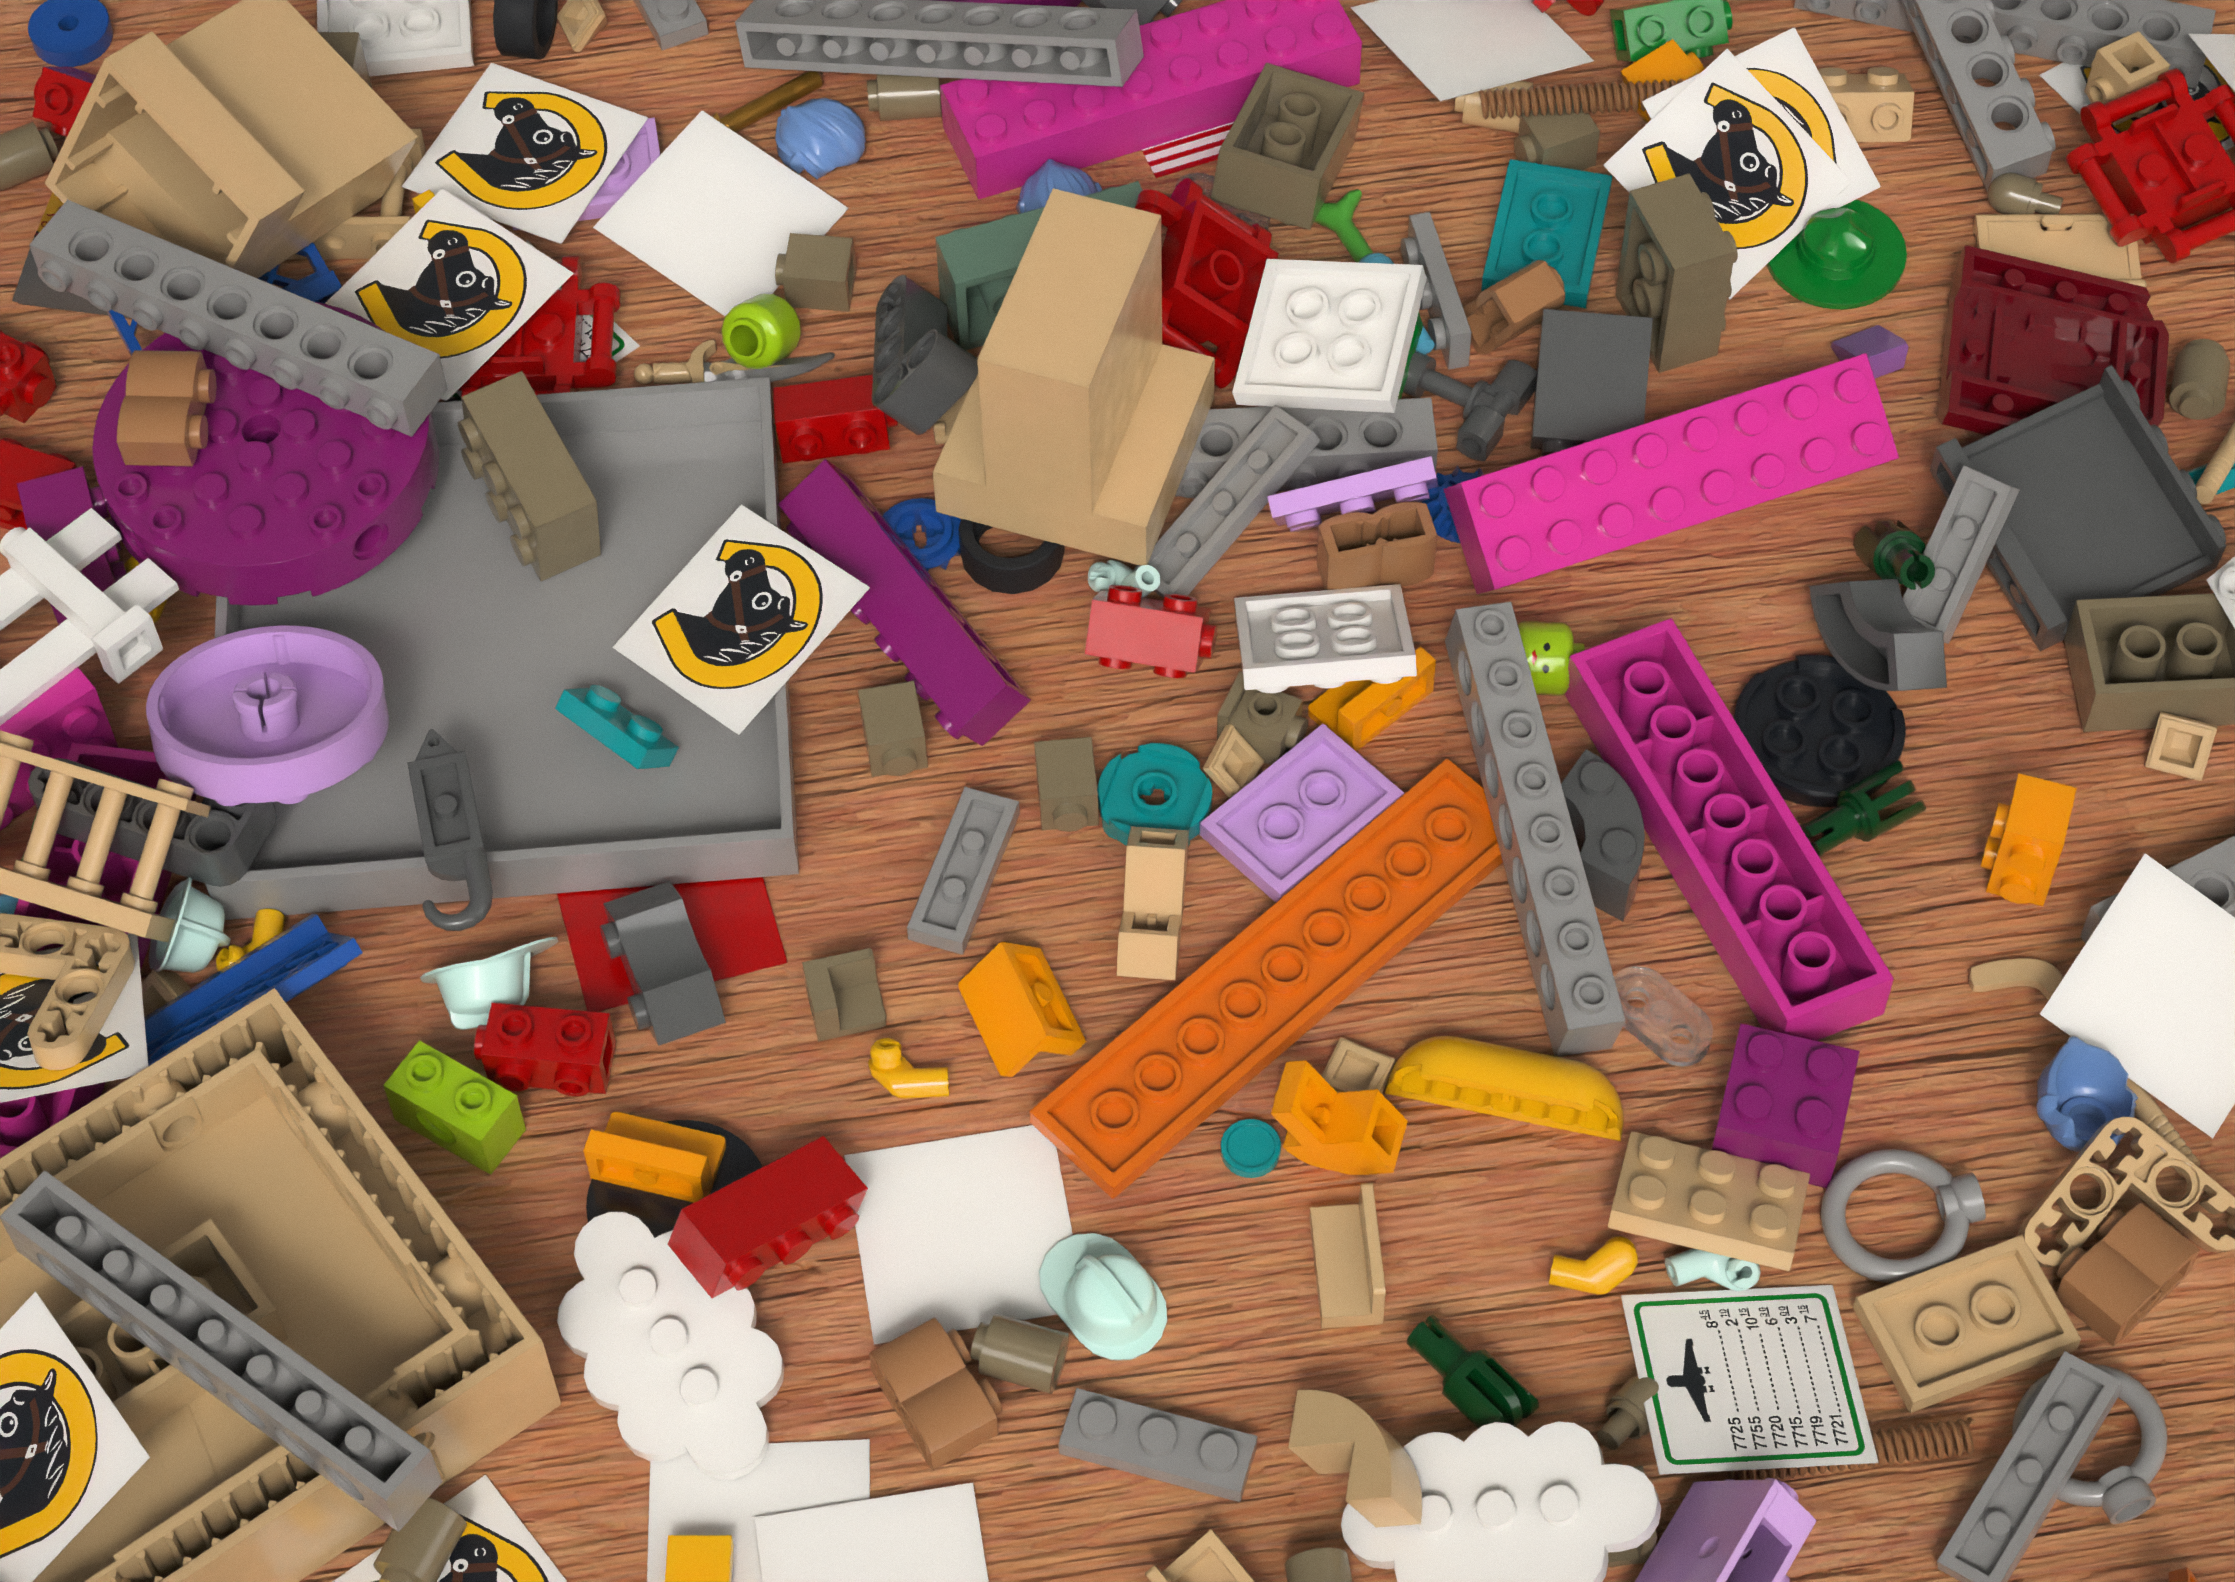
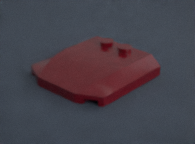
M1965 245L1959 256L1950 290L1937 413L1941 424L1985 435L1993 434L2098 385L2104 369L2112 365L2121 380H2128L2135 388L2140 400V410L2149 424H2155L2159 427L2164 419L2169 333L2162 320H2154L2147 306L2151 297L2147 288Z

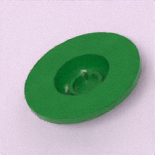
M1856 199L1840 208H1831L1815 213L1808 220L1805 228L1766 265L1777 284L1798 300L1821 308L1844 310L1870 305L1889 294L1897 286L1903 275L1907 251L1902 233L1896 224L1879 209Z

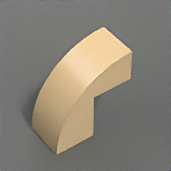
M1131 826L1126 848L1124 908L1118 936L1117 976L1164 980L1176 979L1184 907L1189 830Z
M1297 1390L1288 1448L1319 1475L1350 1472L1345 1501L1376 1528L1421 1524L1422 1493L1415 1466L1402 1445L1351 1400L1326 1391Z

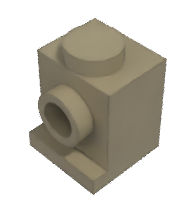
M1239 671L1217 715V740L1225 725L1232 724L1264 759V763L1272 765L1305 737L1308 719L1302 717L1303 700L1282 692L1263 693L1257 689L1245 690L1243 673Z

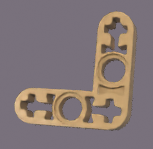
M0 913V973L55 980L30 1024L27 1033L35 1062L48 1070L71 1068L80 1063L88 1054L134 970L135 960L128 935L112 927ZM49 944L64 945L60 950L50 954L39 955L35 953L39 948ZM96 961L99 962L98 965L100 971H98ZM84 992L97 994L90 1001L80 1004L67 1002L76 994ZM64 1024L66 1025L68 1035H64L66 1033Z
M2123 1116L2105 1122L2096 1130L2023 1221L2018 1231V1236L2023 1235L2025 1243L2028 1244L2040 1267L2060 1265L2076 1248L2084 1244L2128 1188L2199 1247L2208 1252L2221 1253L2235 1249V1197L2145 1123L2134 1117ZM2129 1131L2134 1136L2130 1146L2136 1152L2135 1157L2131 1155L2120 1157L2110 1167L2108 1171L2119 1175V1179L2115 1182L2106 1169L2091 1163L2089 1160L2092 1155H2094L2098 1163L2107 1160L2116 1147V1143L2110 1138L2111 1134L2119 1136ZM2165 1167L2175 1168L2185 1176L2187 1191L2178 1202H2169L2163 1199L2157 1191L2156 1178ZM2081 1174L2095 1178L2102 1191L2098 1205L2091 1210L2082 1209L2077 1206L2070 1195V1185L2073 1179ZM2202 1191L2208 1194V1198L2199 1204L2212 1214L2227 1211L2231 1217L2226 1225L2233 1233L2231 1236L2224 1234L2213 1238L2209 1233L2213 1227V1223L2200 1211L2191 1213L2188 1219L2184 1216L2183 1212L2193 1206L2198 1201ZM2056 1201L2057 1205L2066 1215L2081 1221L2082 1225L2078 1229L2074 1222L2066 1223L2055 1238L2057 1243L2062 1246L2060 1251L2051 1249L2041 1253L2036 1248L2041 1238L2034 1231L2037 1226L2046 1229L2055 1225L2063 1215V1213L2052 1209V1205Z

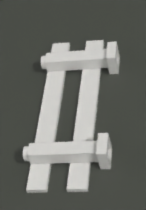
M92 508L47 541H44L31 528L26 530L23 527H17L6 533L0 542V553L8 559L11 567L0 575V631L43 598L67 618L0 669V726L95 653L98 654L103 670L119 684L163 650L153 619L148 613L179 590L178 585L149 558L103 592L79 571L122 540L120 533Z

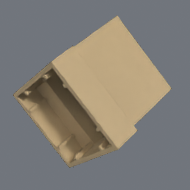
M241 0L167 45L151 31L105 58L44 184L63 203L68 199L258 279L381 198L418 136L287 0Z
M1053 188L977 359L978 375L969 388L933 470L936 512L1132 564L1148 565L1214 400L1215 357L1162 344L1161 215Z

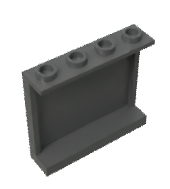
M2112 365L2104 369L2098 385L1963 448L1957 439L1954 438L1937 446L1934 452L1930 472L1947 500L1963 465L2020 489L1986 564L2039 651L2064 640L2076 600L2159 596L2216 569L2227 546L2225 544V532L2219 520L2212 514H2206L2197 500V490L2191 476L2184 469L2178 470L2168 454V443L2163 432L2157 425L2149 424L2140 410V400L2135 388L2128 380L2122 381Z

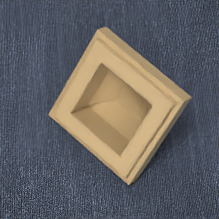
M567 0L557 15V19L568 41L576 52H581L608 23L598 0Z
M2160 711L2145 767L2202 781L2217 726Z
M1229 724L1225 725L1203 770L1231 798L1256 778L1264 763V759L1235 727Z

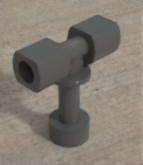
M1415 351L1410 361L1408 377L1403 392L1415 398H1420L1425 391H1428L1464 407L1463 419L1466 421L1458 430L1456 448L1471 459L1486 461L1503 437L1507 414L1518 415L1535 392L1537 371L1521 361L1509 360L1491 385L1484 380H1480L1472 388L1436 372V360Z

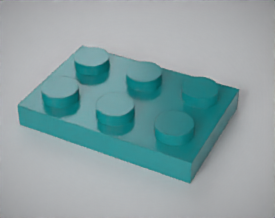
M1510 159L1483 273L1481 291H1484L1531 262L1543 260L1546 261L1548 266L1553 267L1563 280L1565 288V301L1563 305L1586 308L1613 176Z

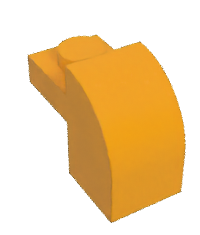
M1306 1060L1286 1062L1278 1090L1274 1096V1104L1271 1115L1287 1130L1283 1148L1299 1160L1312 1166L1348 1175L1394 1173L1408 1121L1378 1089L1336 1092Z

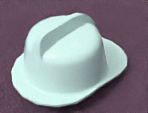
M188 877L186 881H182L174 887L159 914L174 919L175 922L168 942L151 940L149 965L150 969L153 970L154 968L156 972L161 970L200 972L212 960L218 947L230 944L231 939L223 933L225 922L224 907L218 901L191 886V877Z
M557 937L540 939L483 960L438 968L423 974L420 979L423 983H437L451 1023L456 1029L478 1028L480 1024L487 1025L491 1003L525 1004L529 997L530 958L549 949L559 941Z
M1096 1233L1075 1234L1059 1241L1045 1255L1039 1270L1041 1292L1049 1306L1072 1331L1079 1342L1093 1354L1109 1360H1132L1148 1353L1161 1339L1167 1323L1166 1301L1158 1285L1147 1273L1146 1269L1139 1264L1125 1247L1113 1238Z

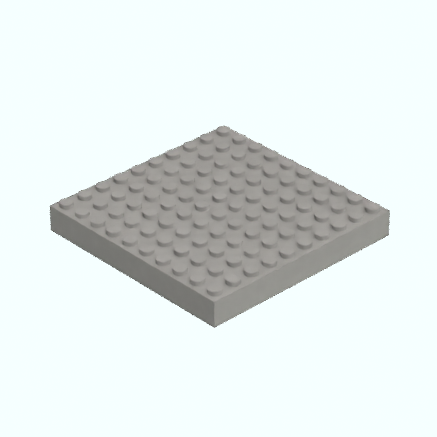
M770 377L536 395L597 501L601 550L600 556L542 582L531 564L522 566L510 541V536L514 535L506 520L498 523L492 514L485 495L490 490L483 478L474 480L470 475L461 450L467 446L458 428V421L464 419L462 401L438 402L431 411L439 448V471L435 489H430L428 497L421 508L423 516L409 537L389 557L361 577L337 589L312 597L311 591H306L295 595L278 597V604L251 606L229 604L227 597L216 596L215 638L251 628L286 625L306 626L332 631L362 645L373 655L381 669L389 715L386 737L370 762L344 780L309 794L301 802L295 804L273 802L277 817L275 824L246 874L239 881L228 886L218 887L205 884L210 897L224 907L225 920L255 918L256 912L261 909H275L284 915L419 905L423 904L426 900H431L433 903L469 901L466 880H441L428 871L407 762L415 761L430 729H434L457 752L465 750L492 884V899L656 886L669 881L671 884L799 874L789 680L741 734L738 735L612 648L741 504L781 530L780 506L778 505L780 502L776 426ZM591 685L606 687L620 696L622 700L620 705L628 711L658 723L663 729L661 735L679 747L670 766L636 769L555 709L564 689L590 688Z

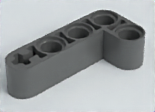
M902 274L887 286L876 308L872 404L914 434L921 435L930 429L971 387L978 375V358L947 337V304Z
M55 758L59 761L149 787L68 759ZM38 766L31 772L28 780L29 790L37 810H39L51 770ZM74 778L57 834L84 843L87 842L104 786ZM127 794L110 852L140 861L158 804L157 802ZM205 797L202 804L211 806L208 818L181 810L163 869L187 878L191 877L193 880L211 886H228L239 881L248 871L275 824L277 817L273 802L223 806L214 799Z

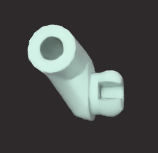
M1108 560L1107 563L1095 562L1089 568L1088 584L1095 592H1108L1110 585L1136 587L1142 590V597L1144 598L1158 588L1160 585V574L1150 565H1142L1134 571L1120 561Z
M1694 1248L1665 1258L1667 1274L1676 1287L1704 1277L1728 1289L1742 1291L1753 1287L1758 1282L1761 1274L1759 1264Z

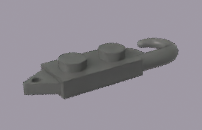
M430 729L415 761L407 762L428 871L441 880H466L470 902L463 911L451 915L441 913L436 909L431 900L424 901L422 907L426 918L434 926L446 931H462L474 927L486 917L492 906L493 890L465 750L457 752L434 729Z

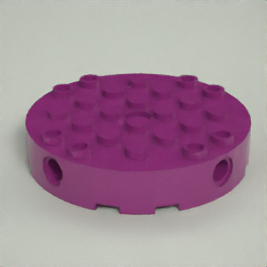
M318 303L384 331L376 324L357 314L335 306ZM167 333L159 336L142 351L202 352L207 369H213L216 375L214 403H207L204 412L208 422V442L205 449H198L194 465H125L117 444V425L120 408L126 396V379L129 363L115 379L99 410L93 435V463L98 484L115 529L121 535V541L139 564L149 558L177 583L180 591L198 597L202 592L209 595L227 597L229 604L274 605L278 604V597L295 595L306 591H311V595L314 597L337 589L378 566L409 537L423 516L421 508L428 497L430 489H435L439 471V448L431 412L412 437L392 428L387 430L381 429L372 424L366 417L345 408L334 409L325 404L319 397L297 388L293 390L287 389L279 385L273 378L250 368L247 370L237 368L226 358L205 349H192L179 338Z

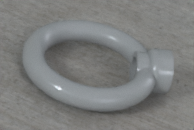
M1902 1149L1872 1151L1849 1161L1834 1175L1828 1184L1821 1204L1823 1232L1835 1255L1847 1267L1859 1275L1888 1284L1953 1261L1966 1241L1969 1224L1985 1220L1986 1218L1982 1191L1974 1173L1971 1172L1953 1177L1943 1166L1931 1158ZM1887 1173L1904 1174L1924 1182L1935 1192L1939 1213L1944 1221V1228L1940 1238L1929 1250L1912 1258L1888 1259L1870 1253L1856 1242L1849 1232L1846 1223V1205L1851 1193L1857 1186L1871 1177Z
M2089 1363L2122 1381L2123 1390L2118 1398L2131 1408L2138 1419L2141 1429V1446L2131 1466H2121L2103 1475L2098 1481H2082L2070 1477L2057 1499L2077 1506L2102 1507L2112 1524H2120L2142 1515L2156 1502V1497L2148 1484L2157 1475L2164 1461L2167 1450V1428L2157 1401L2138 1380L2113 1367ZM2052 1371L2038 1379L2023 1395L2015 1411L2012 1437Z

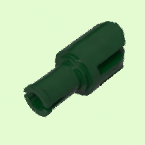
M1891 520L1878 521L1875 532L1865 525L1855 534L1853 545L1857 556L1882 580L1898 579L1899 584H1903L1911 590H1916L1915 583L1922 589L1932 582L1935 576V567L1931 559L1923 555L1926 548L1925 543L1901 521L1898 520L1897 525Z
M1897 760L1845 788L1838 794L1837 807L1807 823L1800 824L1807 838H1811L1818 833L1822 834L1820 839L1811 843L1819 857L1852 837L1869 842L1926 810L1923 800H1920L1889 815L1888 818L1880 820L1877 811L1916 790L1911 780L1872 800L1865 793L1870 788L1877 787L1886 782L1887 779L1905 770L1901 761Z
M1435 1315L1427 1317L1425 1322L1429 1325L1428 1327L1422 1321L1409 1335L1407 1345L1415 1349L1444 1378L1442 1394L1478 1429L1483 1425L1494 1422L1509 1423L1516 1427L1522 1419L1529 1417L1539 1408L1538 1399L1487 1350L1475 1349L1469 1351L1440 1323V1320Z

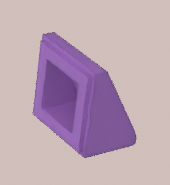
M1880 325L1831 343V348L1840 361L1867 353L1874 379L1904 368L1909 348L1904 339Z

